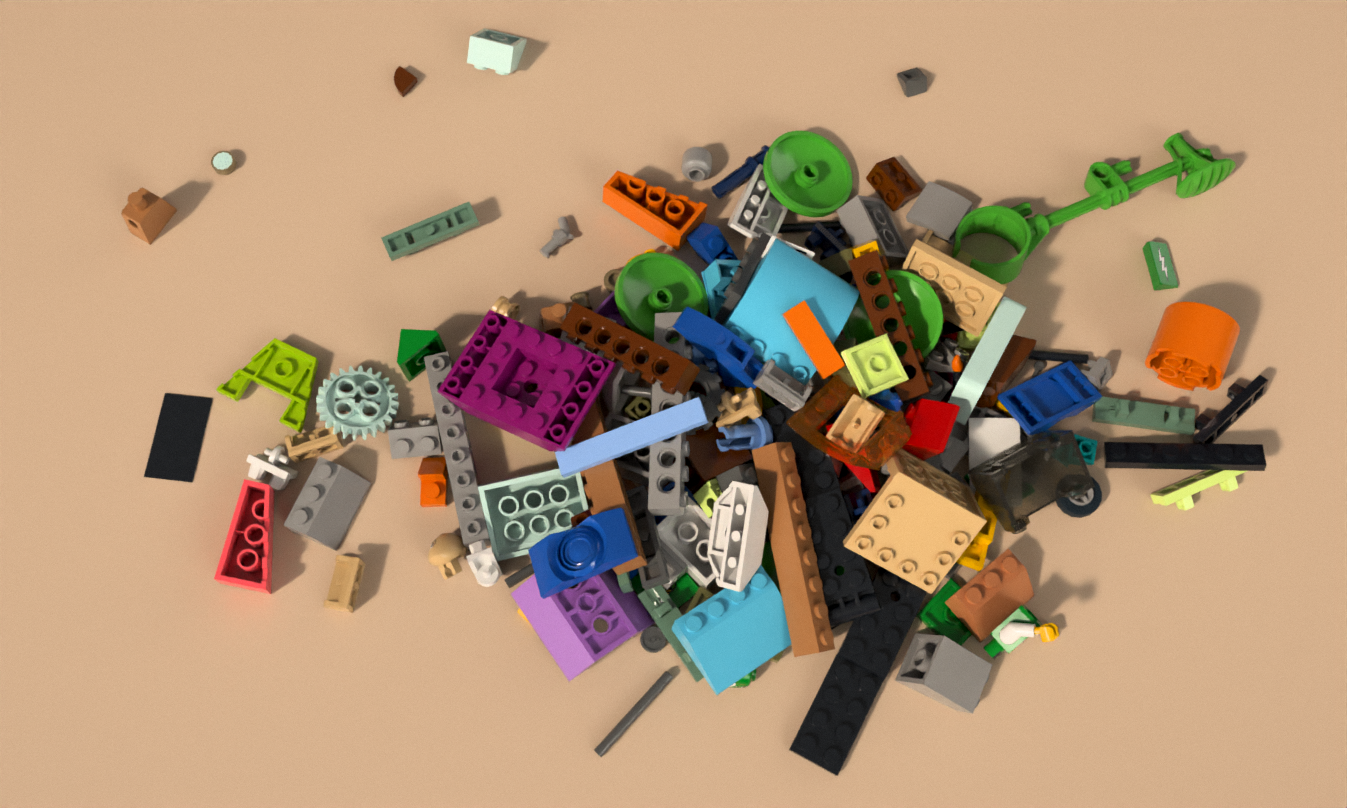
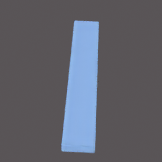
M699 397L569 446L565 451H556L555 455L561 476L564 478L709 422L701 399Z

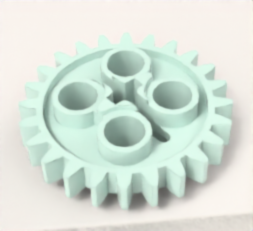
M349 366V372H345L340 368L339 376L330 373V380L324 379L323 387L318 388L319 395L316 396L317 412L320 413V421L326 420V429L334 426V435L342 431L343 439L348 434H352L353 441H356L358 435H361L366 440L368 433L375 438L377 430L384 433L385 425L392 426V418L397 416L396 410H398L399 402H397L398 393H394L395 385H389L388 377L381 380L382 372L373 375L371 367L367 372H363L362 366H359L358 371H354L353 367ZM346 389H347V390H350V392L345 393V392H342V390H346ZM367 392H375L376 394L370 395ZM340 411H347V412H349V413H348V414H341V413H339V412H340ZM365 413H373L374 415L366 416Z

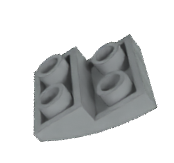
M929 181L906 215V219L909 223L927 228L928 231L929 229L934 231L932 235L951 241L959 223L968 214L973 204L958 193Z
M946 337L945 340L939 339L934 350L924 359L925 362L921 364L928 370L953 372L952 360L956 355H960L963 363L962 371H964L970 359L968 358L969 354L958 347L959 343Z

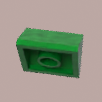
M401 329L397 363L406 379L410 382L426 369L425 356L446 352L447 350L437 331Z

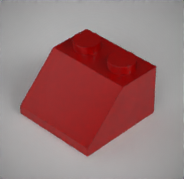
M920 399L910 403L904 412V417H906L904 424L895 435V439H897L895 445L921 460H926L943 453L960 406L928 399Z

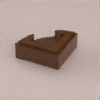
M399 66L394 74V83L399 94L404 97L418 80L417 77Z

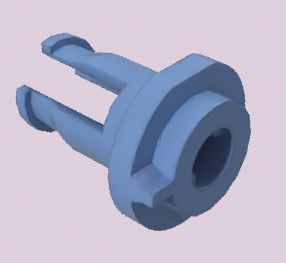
M761 415L754 420L749 418L746 424L734 425L729 428L725 426L719 427V432H723L726 438L716 440L717 446L722 452H726L729 449H750L752 453L754 449L772 444L773 430L771 425Z

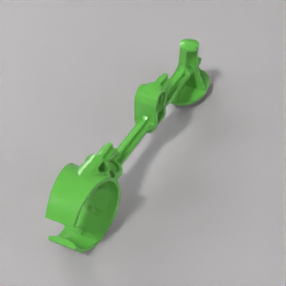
M1176 133L1170 136L1163 145L1174 161L1125 182L1120 176L1132 171L1129 160H1123L1112 166L1104 162L1093 163L1088 170L1084 182V187L1090 197L1046 216L1038 213L1034 217L1024 219V217L1031 215L1033 212L1030 209L1031 205L1029 202H1024L1012 208L1007 206H985L973 210L958 225L952 257L958 255L961 247L960 241L968 235L975 233L997 235L1008 241L1015 248L1018 255L1002 263H984L973 258L970 262V268L1000 284H1006L1020 274L1024 261L1044 237L1049 234L1051 228L1097 208L1107 210L1111 206L1119 205L1120 202H1126L1130 194L1174 175L1177 176L1176 195L1179 198L1197 196L1226 179L1234 170L1236 163L1230 158L1213 159L1210 149L1200 148L1196 150L1183 139L1181 133ZM1187 171L1188 176L1182 181V172Z

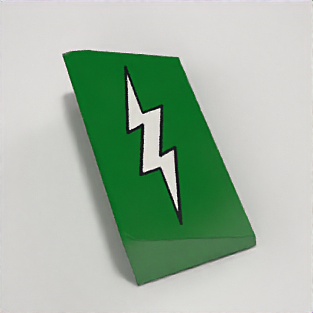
M1154 241L1147 242L1142 249L1154 291L1178 288L1167 244Z

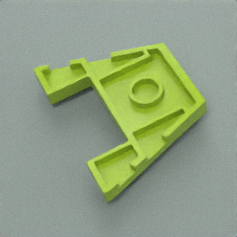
M274 338L251 358L252 361L242 370L238 369L233 373V377L228 382L218 386L216 391L238 402L251 381L292 400L279 422L301 433L319 361L317 358Z

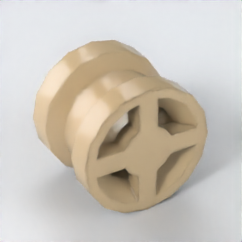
M505 296L499 297L492 307V311L513 320L516 319L520 310V305L510 303Z

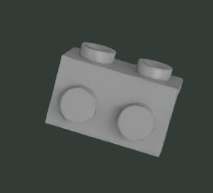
M433 417L421 418L419 422L409 423V420H398L388 429L392 459L439 455L443 452L438 422Z

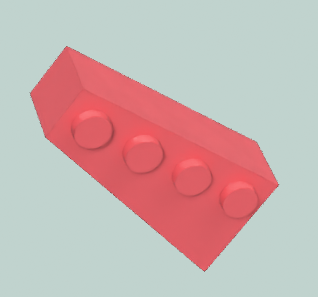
M244 479L214 577L220 584L271 594L275 491L269 484Z

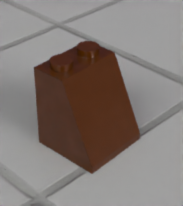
M1012 335L975 406L990 409L998 401V395L1005 392L1022 371L1036 345V340Z
M713 423V426L706 431L702 428L697 430L695 435H686V441H689L690 454L689 457H685V466L689 468V481L685 482V486L693 495L708 481L716 479L717 475L738 465L751 463L753 460L750 449L720 451L716 440L726 438L723 432H719L716 423Z

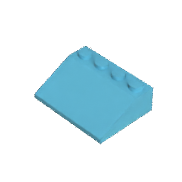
M761 565L742 592L724 588L675 620L672 626V631L716 695L792 645L782 596Z

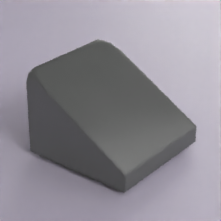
M917 67L897 74L898 81L906 97H912L927 91V77Z

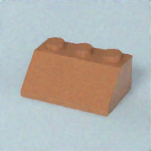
M1007 549L952 595L945 604L980 643L1014 611L1027 603L1035 595L1026 567Z

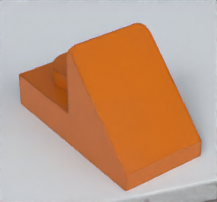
M445 457L423 458L418 471V477L421 480L420 505L421 507H447L448 469Z

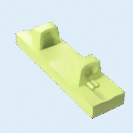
M1206 470L1150 494L1153 504L1167 506L1175 502L1178 509L1188 510L1194 507L1191 495L1218 483L1223 491H1233L1238 488L1235 476L1247 471Z

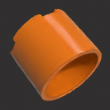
M1196 302L1173 303L1166 307L1145 360L1146 368L1157 372L1159 380L1177 388L1194 391L1195 387H1207L1210 391L1215 390L1222 383L1240 334V327L1230 315L1215 307Z

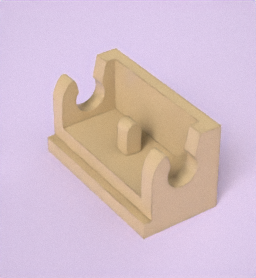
M853 394L825 438L840 445L839 448L857 456L885 415V412L867 399Z
M323 426L296 436L287 435L285 436L288 455L297 464L342 449L344 446L340 433L333 434L334 426L327 429Z
M336 555V565L327 600H324L323 605L327 609L353 613L365 562L357 557Z

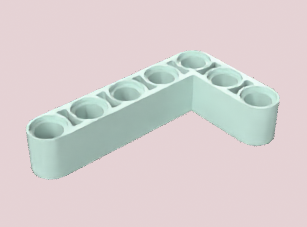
M1006 296L1003 297L948 401L950 404L960 406L955 421L963 425L966 424L1027 308L1026 306Z

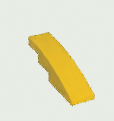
M988 463L985 464L974 497L987 522L956 563L977 571L983 569L988 545L993 540L996 522L1002 513L1010 476L1009 471Z

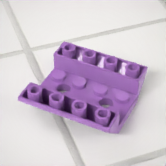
M613 569L578 583V586L574 589L567 588L545 599L540 596L535 574L511 593V596L569 682L631 637L634 638L655 623L634 591L623 594L619 586L617 574ZM597 619L605 620L608 624L607 631L603 633L597 632L593 626L594 621Z

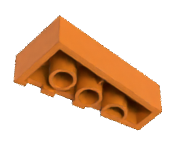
M617 171L603 186L602 202L677 251L687 242L686 237L706 217L708 204L703 202L695 203L690 201L687 196L666 192V189L663 187L647 185L646 181Z

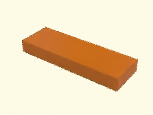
M805 300L782 314L822 379L827 378L845 366V363Z

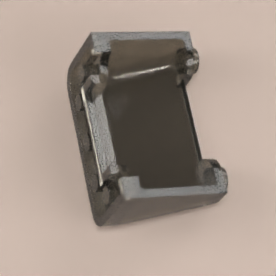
M1072 430L1039 432L968 471L969 478L1004 530L1012 532V534L1025 531L1030 523L1028 516L1059 498L1071 497L1073 500L1079 499L1086 495V491L1095 487Z

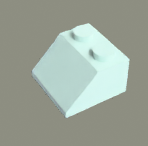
M484 28L470 36L467 63L473 64L477 69L487 70V68L494 69L497 74L509 75L518 67L527 38Z

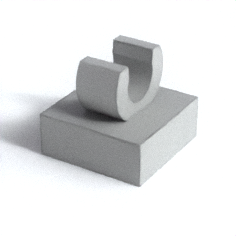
M1100 357L1097 362L1088 360L1087 364L1090 371L1080 370L1098 392L1101 391L1113 375L1110 361L1103 357Z

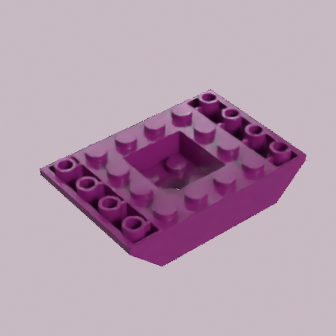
M489 309L438 389V393L468 414L548 451H565L616 364ZM538 384L536 391L532 393L527 392L529 385Z

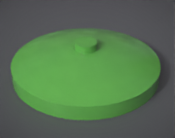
M809 131L787 132L779 136L765 154L763 172L767 186L775 198L789 210L807 217H824L836 212L849 198L853 182L848 161L843 153L823 136Z
M645 253L639 255L627 263L616 280L615 301L621 317L632 331L653 342L655 313L683 312L686 307H689L705 316L708 314V297L702 281L686 263L671 255L664 253ZM672 338L669 341V344L676 343L679 340V338Z
M888 270L886 271L888 278H894L898 288V292L894 293L897 302H903L907 313L906 316H903L906 326L911 324L916 337L912 340L915 349L920 348L925 359L934 350L942 334L944 315L941 302L932 287L920 277L905 271ZM878 273L869 277V285L874 286L881 281V275ZM860 293L843 327L846 339L856 338L858 344L876 338ZM883 296L879 298L877 307L879 309L887 308L890 303L889 297ZM894 319L888 321L886 331L895 332L899 326L898 321ZM899 343L895 346L894 350L897 356H903L907 352V345L905 343Z

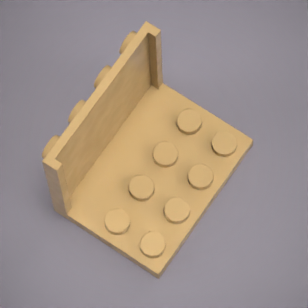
M929 229L922 242L918 239L915 240L901 271L912 273L926 281L935 291L941 302L944 319L978 337L1004 294L1008 283L1000 284L970 268V262L973 258L978 261L981 260L962 250L959 251L956 257H952L953 245L932 235L934 231Z
M885 440L880 449L891 476L846 536L843 544L844 547L932 594L987 520L969 486L892 442Z

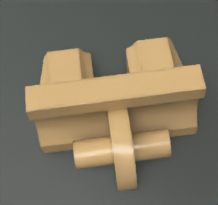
M750 387L734 396L727 391L721 395L722 402L717 405L720 412L723 411L720 418L717 417L716 426L718 428L721 426L729 428L734 425H741V419L745 416L753 420L761 416V407L757 401L756 391Z

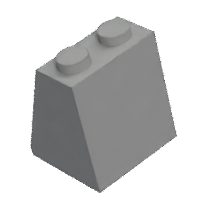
M915 633L895 681L954 710L973 714L979 704V697L984 685L989 679L992 664L946 636Z

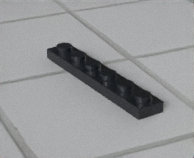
M1104 442L1103 446L1105 468L1265 471L1266 468L1263 444Z

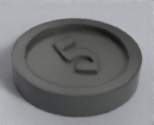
M651 626L642 632L640 642L643 649L647 652L657 653L665 647L666 638L658 627Z

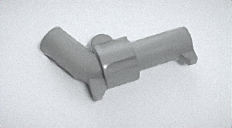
M566 217L558 218L560 229L554 230L551 236L552 239L539 250L544 257L550 258L549 254L556 247H561L569 239L574 238L570 234Z

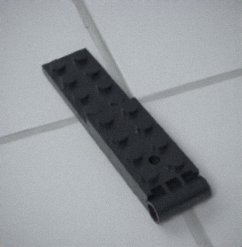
M809 395L804 406L795 412L784 404L762 410L764 418L773 430L772 443L791 442L795 452L797 472L801 481L800 486L803 500L806 504V514L811 528V538L814 552L817 556V566L823 584L822 589L828 608L830 626L834 627L882 612L865 558L844 547L843 544L844 539L854 525L811 396ZM841 566L844 567V574L838 576L836 569Z
M881 566L872 582L882 612L853 620L789 748V751L835 776H838L884 679H886L927 594V591ZM891 594H896L898 601H893Z

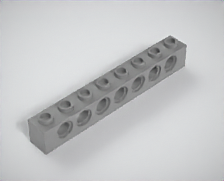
M682 312L655 313L654 342L686 359H692V345L672 327ZM672 338H679V340L676 343L669 344V341ZM656 381L654 385L652 384L651 415L691 400L690 392H687L685 396L678 392L671 395L661 389L662 384ZM686 432L676 435L672 441L662 440L650 445L648 510L653 516L684 515V507H688V492L684 491L685 482L689 481V468L685 466V457H689L690 446L689 441H686ZM668 458H676V461L673 465H664L665 461ZM667 483H675V487L671 491H663Z
M448 351L425 356V366L463 544L468 548V551H470V544L484 540L486 546H490L491 542L478 490L480 483L464 411L438 393V389L454 366Z

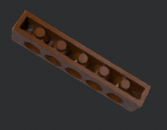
M874 250L849 260L851 271L875 336L879 337L887 334L893 348L899 343H905L907 345V352L903 356H898L904 369L908 366H913L916 369V375L913 379L894 386L902 403L930 394L931 390L929 387L934 385L929 372L924 373L921 363L925 361L920 348L915 349L912 340L916 337L911 324L906 326L903 316H906L907 313L903 302H897L894 293L898 292V288L894 278H888L886 270L890 267L885 255L880 256L879 252ZM878 273L881 275L879 284L869 285V277L872 274ZM883 296L889 297L890 303L888 307L879 309L877 307L879 298ZM893 319L897 320L899 324L898 329L895 332H887V322Z
M577 303L573 304L560 326V329L567 333L565 338L576 345L582 342L585 344V349L596 355L598 352L604 354L603 358L615 364L619 361L623 364L621 366L623 369L634 375L636 371L642 374L641 378L653 385L656 381L661 383L660 388L671 395L678 392L685 396L701 370L692 361Z

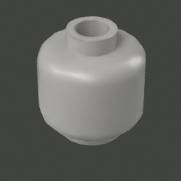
M702 147L687 149L682 157L681 169L683 175L694 182L708 178L712 170L711 153Z

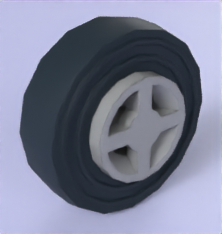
M1075 472L1067 474L1058 482L1055 488V500L1063 513L1071 517L1082 518L1091 515L1098 509L1102 501V491L1098 482L1086 473Z

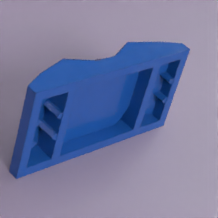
M1070 360L999 394L997 398L1028 435H1034L1048 430L1067 417L1076 416L1099 401L1102 395Z
M623 508L612 509L589 516L579 525L569 530L549 534L528 550L540 596L543 599L638 557Z

